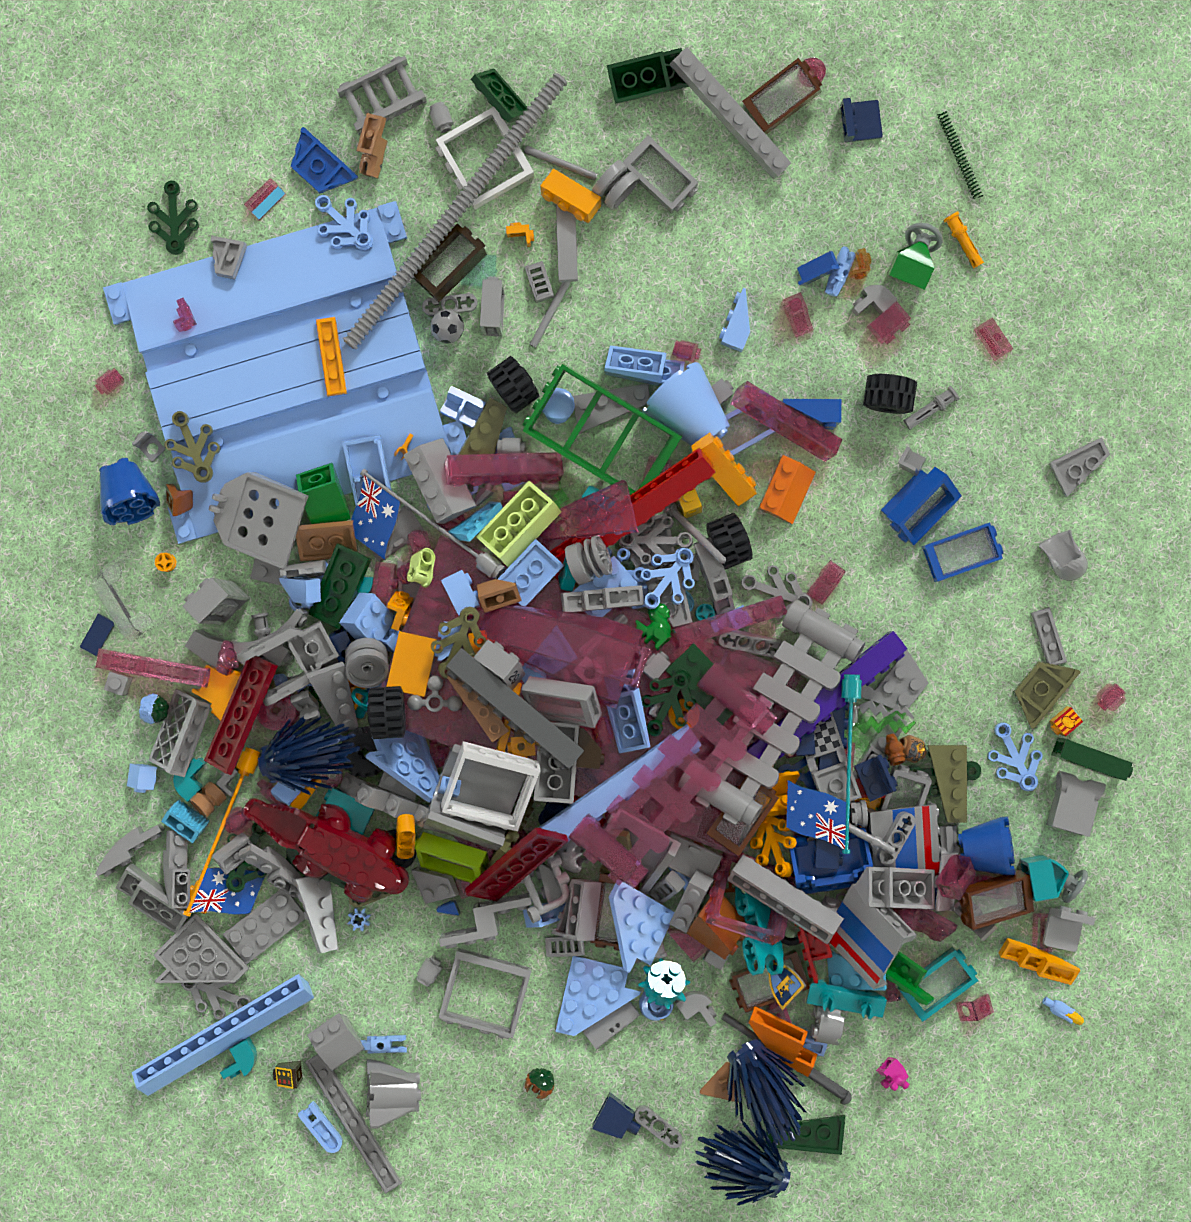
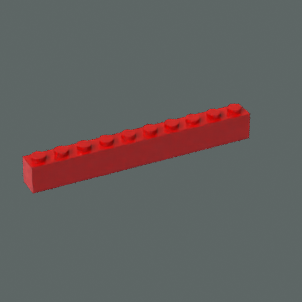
M699 447L549 552L563 564L566 557L565 548L567 546L581 543L584 547V540H591L593 536L598 535L603 540L606 548L614 545L620 538L630 534L633 529L646 523L649 518L662 512L665 507L678 501L681 496L694 490L703 481L710 479L716 473L712 462ZM559 572L554 576L557 580Z

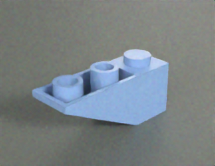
M745 288L742 289L741 293L737 292L733 303H736L734 311L730 309L726 319L729 321L727 328L723 327L719 336L722 339V345L739 352L743 351L750 334Z

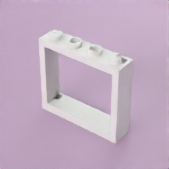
M495 107L490 108L436 139L438 146L435 148L440 157H445L447 161L445 166L449 173H454L457 179L454 182L459 190L467 186V182L445 144L490 118L494 120L503 138H505L504 135L508 134L509 128ZM519 146L515 147V151L512 153L523 172L482 194L477 199H473L474 203L469 205H472L475 210L534 177V171Z
M463 741L441 802L442 813L462 817L468 821L482 822L487 826L494 825L504 830L518 831L540 773L539 761ZM465 758L527 774L513 815L451 800Z

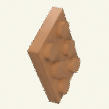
M353 520L299 525L296 541L300 562L331 559L337 543L358 552Z

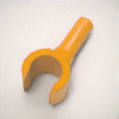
M409 433L402 447H399L394 452V456L399 451L403 455L408 452V445L414 435Z

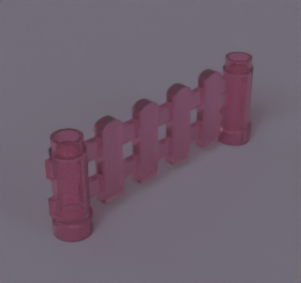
M715 662L697 684L708 696L712 695L714 697L712 702L705 710L695 703L683 718L691 727L680 740H677L671 734L668 735L657 748L665 755L664 759L653 771L645 764L632 778L640 787L628 801L620 795L614 799L606 809L614 816L610 823L603 829L600 826L601 823L590 814H587L568 837L578 847H583L586 850L583 855L593 864L598 860L611 872L608 877L619 886L622 882H626L634 889L649 872L641 864V860L647 852L652 849L656 853H661L667 849L670 838L664 832L676 818L683 823L693 818L696 808L690 801L702 787L708 792H712L719 787L721 776L716 773L717 769L728 757L733 761H739L745 756L747 746L742 740L749 731L755 729L763 736L778 718L770 711L772 703L762 694L757 698L744 687L747 682L737 673L732 677L729 671L719 662ZM726 708L740 719L730 731L716 720ZM702 736H705L716 746L704 762L690 751ZM677 766L691 777L679 792L665 782ZM651 796L665 807L653 823L639 812ZM625 827L639 838L630 850L616 840Z

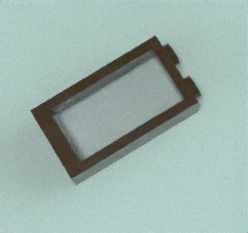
M458 223L447 233V236L443 237L444 240L440 241V245L436 246L435 251H432L433 254L428 256L429 259L425 260V264L421 265L422 268L417 270L418 273L413 275V279L438 303L487 255L484 249L485 244L479 238L475 240L472 237V232L466 226L462 228Z

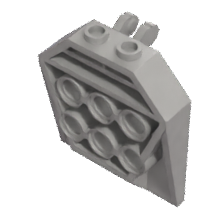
M247 472L224 484L220 494H213L212 499L219 502L218 505L209 506V511L214 512L213 521L223 544L271 565L285 569L308 495L256 472ZM256 491L259 493L258 499L255 496ZM276 499H278L279 501L278 507L275 504ZM251 509L253 511V517L250 516ZM271 517H272V519H273V521H274V522H273V525L270 524V518H271ZM245 527L247 528V531H248L247 536H246L245 533H244ZM265 535L268 538L267 544L264 541Z

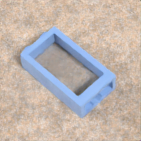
M760 395L725 415L730 424V427L727 428L728 432L720 438L725 451L729 450L734 456L779 430V420L775 415H771L769 411L771 407L766 398L762 399Z

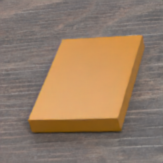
M399 631L386 687L401 686L403 693L425 697L435 654L431 649V643L437 639Z

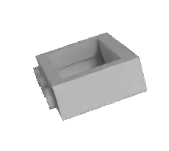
M487 277V279L482 280L480 328L484 336L503 335L505 290L502 280H499L497 277Z

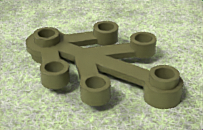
M177 411L172 416V422L180 427L188 448L178 444L173 439L165 441V448L193 458L195 465L185 462L181 457L173 458L172 465L177 469L182 468L192 472L197 481L206 483L213 477L211 464L215 454L220 452L221 447L216 442L209 443V451L203 462L200 455L208 436L213 433L212 426L208 424L201 426V433L195 444L188 427V415L182 411ZM181 416L185 418L183 423L178 421ZM205 427L210 428V431L207 434L204 433ZM171 441L174 443L173 448L168 447V443ZM214 444L217 445L216 451L211 450V446ZM180 459L182 462L180 466H176L175 464L176 460ZM202 470L207 471V474L204 477H202L200 474Z
M465 607L461 610L459 617L447 623L442 622L438 626L440 634L445 636L451 632L452 628L461 625L458 632L431 643V649L436 654L441 653L444 647L453 644L447 661L440 663L438 667L440 675L444 678L449 677L445 674L446 665L458 653L461 646L469 655H476L466 635L469 627L474 635V644L477 647L481 648L487 641L481 635L478 628L479 613L474 607ZM473 614L472 619L467 620V616ZM443 626L448 627L445 632L441 631ZM483 638V642L477 644V640ZM440 644V648L435 650L434 646Z

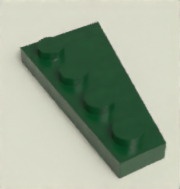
M844 1114L798 1121L801 1126L799 1128L801 1131L800 1136L796 1135L790 1126L795 1136V1141H791L785 1130L788 1140L785 1141L782 1135H780L783 1145L781 1146L778 1141L777 1148L842 1155L846 1116ZM766 1130V1134L772 1143L774 1141L771 1133L768 1135Z

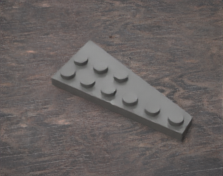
M667 514L653 516L654 526L646 528L639 536H646L661 523L662 518L667 516ZM649 519L645 524H651L652 520ZM665 520L664 524L669 525V521ZM665 529L658 536L672 537L671 529ZM627 537L625 542L630 543L632 538ZM638 544L651 557L655 555L646 544ZM657 544L666 554H675L676 552L674 545ZM627 549L630 551V559L636 568L643 567L649 570L671 568L675 563L671 562L668 566L660 565L659 567H655L652 564L645 566L632 549ZM648 556L644 557L643 562H648L650 558ZM654 558L656 563H660L659 558ZM680 569L677 573L680 590L684 596L683 602L679 605L671 602L673 595L671 582L660 595V603L665 604L670 610L669 621L674 629L693 624L686 592L682 587L683 579ZM664 577L651 578L645 583L650 591L654 592ZM674 596L676 601H680L679 596Z

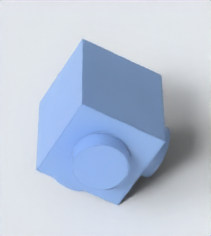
M130 763L127 786L134 788V792L146 793V790H154L157 767L147 764Z

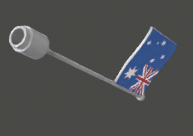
M366 469L361 471L360 475L364 477L361 494L351 518L357 540L386 560L388 544L397 524L402 503L475 556L476 568L484 574L495 579L501 576L505 566L502 565L503 563L489 552L478 555L369 475Z

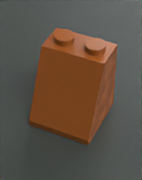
M715 889L686 932L724 960L729 954L733 956L739 947L736 945L737 941L741 942L747 934L745 931V919L737 913V910L718 889Z

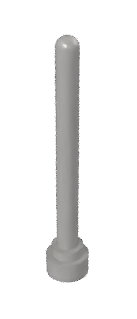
M676 502L665 507L663 512L667 516L675 518L719 563L723 564L726 562V558L680 513L679 505Z

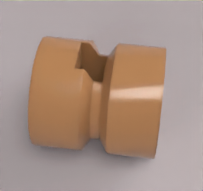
M209 781L202 787V792H197L189 801L201 815L207 818L215 811L214 806H220L227 798L213 782Z

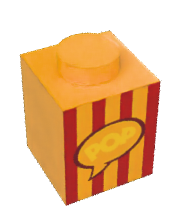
M1068 706L1049 721L1052 724L1050 727L1056 735L1060 734L1065 737L1083 723L1072 707Z

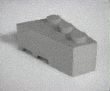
M571 879L568 887V899L563 912H559L558 918L560 920L557 928L553 929L552 934L576 941H594L601 882L587 879Z

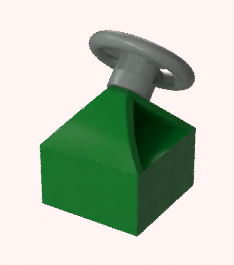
M915 223L909 226L905 232V239L909 246L896 252L888 274L925 290L935 269L930 252H934L941 247L943 237L936 227L927 223ZM920 229L929 230L935 235H928L927 233H923ZM912 231L917 235L915 241L911 239ZM931 241H937L935 245L929 247Z

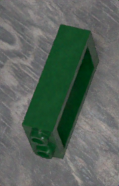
M1057 737L1051 754L1054 757L1127 781V778H1130L1133 772L1132 762L1068 739Z

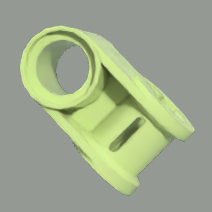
M424 548L411 556L407 574L409 582H417L424 588L430 585L435 562V554L431 549Z

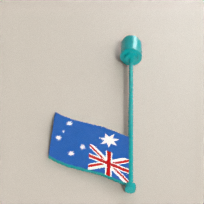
M844 674L841 698H845V702H849L846 802L830 794L801 787L789 780L787 792L786 827L801 835L825 840L841 847L844 854H850L848 845L853 702L861 699L862 688L860 675Z

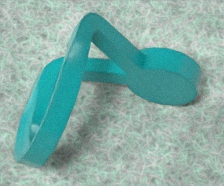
M355 688L351 693V697L358 705L355 710L356 718L362 719L367 711L368 691ZM356 693L365 696L362 703L356 698Z

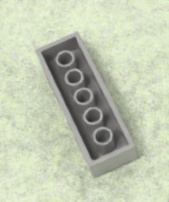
M206 578L200 583V589L196 593L192 592L184 599L186 603L182 607L200 624L223 625L250 597L234 581Z

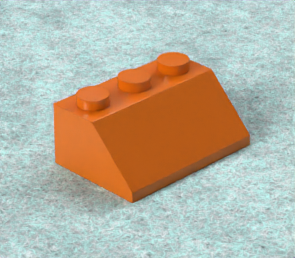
M782 455L758 509L793 524L816 472L801 462Z

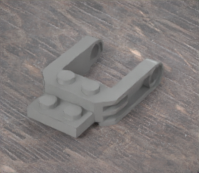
M320 621L304 630L286 626L237 654L238 659L243 664L244 661L256 655L260 656L287 641L291 652L301 670H303L299 675L267 691L263 700L265 706H269L310 684L306 674L320 670L323 664L339 656Z

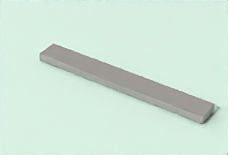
M318 1054L305 1061L384 1193L386 1194L402 1184L401 1179L335 1071H332Z

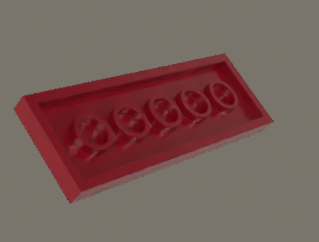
M257 655L246 660L206 754L205 762L225 774L232 775L275 675L277 665Z
M536 827L477 879L472 881L465 888L466 895L497 902L568 842L567 835Z

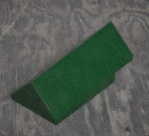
M682 48L666 52L661 51L606 65L615 104L689 87L669 65L682 52Z

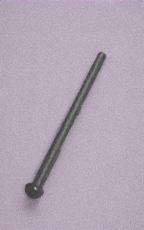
M727 1013L721 1018L750 1039H758L760 1041L755 1032ZM815 1068L812 1069L808 1078L840 1098V1104L847 1105L851 1102L852 1095L848 1090Z

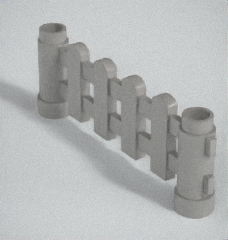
M798 599L795 600L786 613L782 626L795 634L799 633L800 636L794 645L786 641L782 642L774 655V659L781 663L776 674L772 678L763 672L753 688L754 692L761 695L753 710L742 705L732 720L733 724L740 727L732 743L722 737L711 753L713 757L720 760L716 768L711 773L707 767L694 760L685 770L678 787L689 794H695L697 796L695 801L707 809L710 805H713L725 813L723 818L735 826L738 821H743L749 826L754 824L763 808L761 804L754 801L755 794L761 786L771 789L777 784L779 773L773 766L781 753L792 756L798 751L800 741L793 734L802 720L807 723H813L818 719L820 706L814 701L822 688L833 691L838 687L841 676L834 669L841 658H846L854 663L865 646V642L857 638V629L846 623L843 627L829 620V613L820 608L813 611L810 606ZM814 642L828 650L821 662L807 654ZM795 672L809 679L801 694L786 686ZM774 704L789 712L781 726L766 719ZM754 736L768 744L760 759L745 751ZM733 769L748 777L740 790L726 782Z

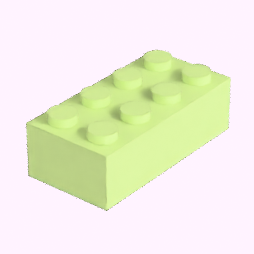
M528 481L479 532L476 538L503 564L509 567L562 511L554 501Z

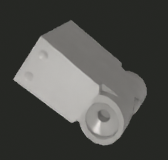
M1059 770L1056 775V791L1046 825L1090 837L1098 801L1105 791L1106 784L1091 779L1081 781L1074 774Z

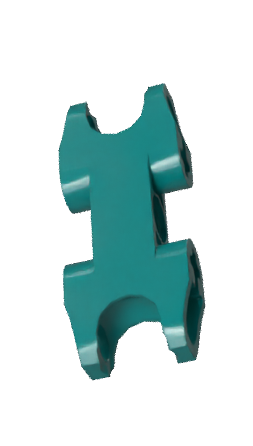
M735 886L736 910L739 915L745 917L748 937L744 939L742 948L749 972L752 976L763 974L766 965L770 975L782 974L784 966L783 946L781 940L774 937L771 916L774 915L775 911L745 892L744 894L742 889ZM756 960H757V963H758V969H757V970H755V968H754V962H755ZM773 960L777 962L776 970L773 968Z

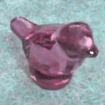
M229 640L223 641L221 650L218 653L219 660L216 663V670L221 674L229 675L234 668L239 666L233 642Z

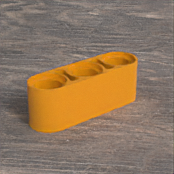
M402 814L397 817L396 852L398 858L409 859L414 856L415 818L411 814Z

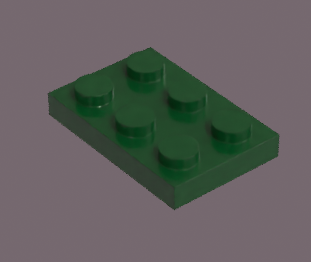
M494 68L474 74L470 79L475 84V88L482 92L487 98L488 103L495 107L500 113L501 118L508 123L519 120L520 115L523 116V111H527L525 103Z

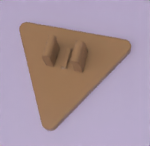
M725 1062L700 1089L701 1094L728 1100L729 1062ZM733 1078V1090H732V1100H731V1101H734V1102H735V1097H734V1078Z

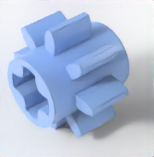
M354 908L355 914H348L351 920L347 924L354 926L353 931L356 928L364 931V924L367 926L371 924L367 921L371 914L365 913L366 908L362 911ZM357 915L360 918L363 917L361 924L359 921H355Z

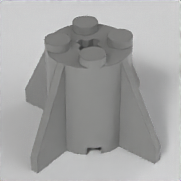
M367 1059L368 1093L366 1117L370 1119V1129L380 1128L410 1112H419V1101H421V1089H418V1084L420 1083L419 1072L408 1073L381 1061Z

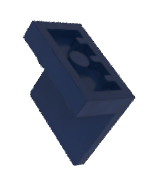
M843 98L840 110L844 142L882 138L879 101L870 100L851 103V98Z
M881 754L854 766L869 802L897 791V781L893 775L890 776L888 768H890L889 763Z

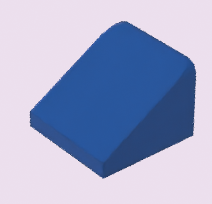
M456 900L439 905L436 909L439 913L460 915Z

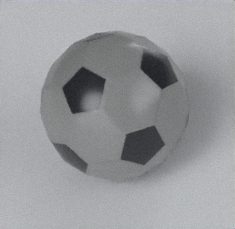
M441 310L431 320V333L439 342L445 344L454 343L461 338L464 332L463 319L453 310Z

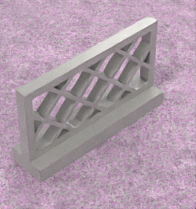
M175 689L169 705L168 716L163 720L148 761L165 769V772L185 777L211 709V704ZM181 695L182 703L178 706V701ZM184 709L185 715L180 717V710ZM175 715V722L172 723V716ZM177 726L178 733L174 735L173 728ZM168 733L169 739L165 741L164 737ZM170 744L171 751L167 753L166 747ZM161 751L162 757L157 760L158 753Z

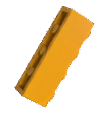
M709 432L691 445L692 451L700 447L709 458L716 471L712 477L738 507L757 494L754 479L751 476H746L743 466L740 463H735L734 456L729 450H724L723 443L717 436L714 438Z

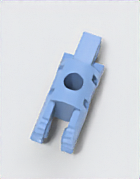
M845 246L840 249L836 259L840 269L830 273L825 293L830 296H838L856 257V254L852 251L849 252V249Z
M406 1035L367 1036V1040H360L368 1054L407 1052V1047L392 1046V1041L406 1040ZM379 1042L383 1043L384 1047H381Z

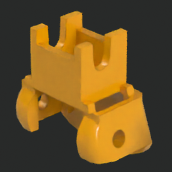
M206 665L205 669L210 671L201 689L193 688L191 692L212 703L210 706L212 708L211 713L221 721L242 671L226 673L220 672L212 665Z

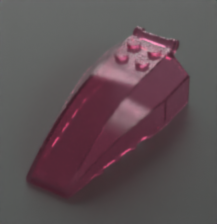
M508 605L486 612L479 627L481 635L486 640H490L492 643L496 641L505 648V652L508 654L510 652L514 653L520 659L519 662L525 667L551 680L594 686L598 702L615 709L618 707L624 684L640 688L643 670L648 657L652 654L651 649L638 646L643 636V630L608 618L579 613ZM480 638L477 641L482 643L484 640ZM635 652L641 654L633 677L628 678L627 674Z

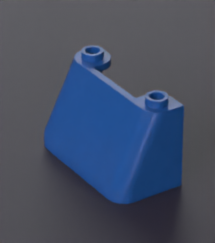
M857 826V828H859V829H861V830H863V831L866 832L865 827H864V828H860V827ZM850 832L848 845L850 854L842 853L843 848L840 847V854H843V864L839 866L838 870L814 868L815 840L807 841V838H804L802 835L793 836L797 842L795 848H789L795 888L802 890L805 894L850 888L852 884L857 883L866 867H873L868 842Z

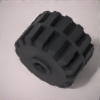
M509 356L487 372L491 384L510 410L516 414L540 397L528 372L512 356Z
M879 373L868 375L863 406L884 413H911L914 409L917 382L911 378L894 374Z
M735 513L706 524L708 538L711 537L715 548L726 558V562L722 564L725 570L753 559L748 534Z
M401 686L370 688L367 715L373 739L404 737L406 716L404 694Z
M370 726L356 728L348 733V735L355 734L356 736L342 741V743L353 742L354 747L360 746V750L346 756L351 762L343 764H353L354 766L344 769L346 771L349 770L353 776H361L360 778L373 777L381 772L382 769L360 753L364 748L369 752L377 751L370 733Z

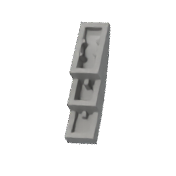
M556 204L559 282L578 281L576 218L572 213L561 210Z
M642 585L561 594L563 613L644 605Z

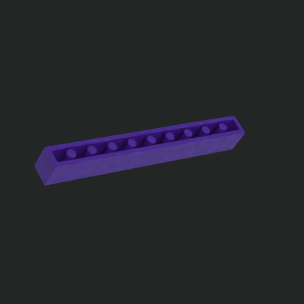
M894 631L887 632L859 655L854 663L851 662L839 672L841 676L840 683L835 690L828 691L822 688L814 701L820 706L818 719L813 723H807L802 720L793 734L799 738L800 742L802 740L800 737L805 733L807 735L812 733L817 728L815 726L820 721L822 723L831 717L830 713L834 709L839 710L846 704L845 698H841L844 674L860 675L862 686H868L876 680L875 676L879 672L883 674L890 668V663L894 660L897 662L905 656L904 652L908 648ZM786 716L783 719H781L778 723H776V725L781 726ZM757 739L745 751L760 759L768 744ZM781 753L778 759L783 757L785 754Z

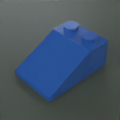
M783 399L780 402V408L817 427H822V430H834L841 423L842 399Z

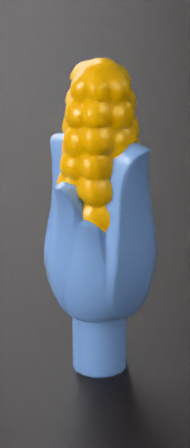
M1048 997L1043 999L1042 1003L1048 1006L1055 1016L1068 1021L1070 1024L1082 1025L1084 1023V1018L1064 1002L1059 1000L1053 1001Z

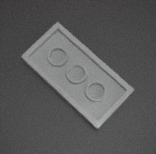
M280 889L223 935L241 959L248 964L306 918L304 911L296 900Z

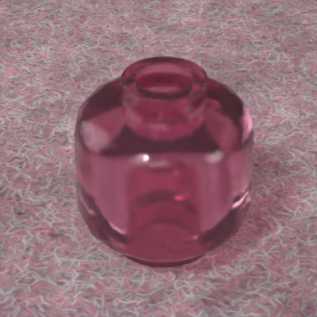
M1108 683L1097 693L1099 700L1097 704L1104 711L1107 709L1116 711L1126 701V692L1117 683Z
M237 806L230 811L224 826L227 832L239 835L252 826V820L246 817L243 812L244 807Z

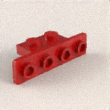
M799 927L800 931L797 932L799 942L804 943L805 949H802L805 961L808 960L810 965L807 967L809 978H813L814 983H818V973L814 961L832 957L830 944L824 943Z

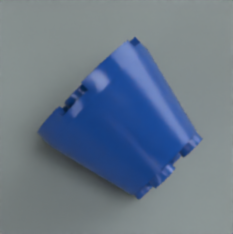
M121 458L117 463L102 466L99 469L100 505L105 523L113 526L121 522H127L128 525L135 524L154 514L153 510L160 506L157 493L137 464L129 461L128 458Z
M1008 816L990 820L963 830L962 834H958L959 845L964 850V853H960L963 867H966L967 870L1016 875L1014 866H1011V864H1015L1011 831L1009 827H1006L1010 825Z

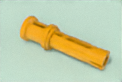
M957 211L943 221L948 224L952 231V237L957 238L974 269L983 264L984 261L966 232L967 226L963 225L958 216L960 213Z

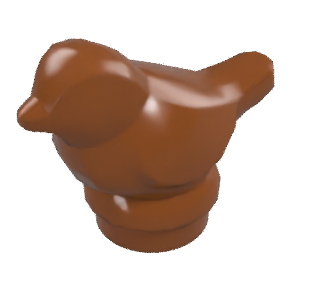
M894 733L886 735L884 751L888 756L887 760L890 762V765L896 766L906 762L902 743Z

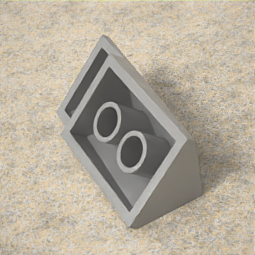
M131 863L127 866L116 888L131 897L128 902L129 905L176 933L189 917L183 915L184 910L186 911L187 908H170L165 887L135 864Z
M866 867L854 886L866 907L935 909V870Z

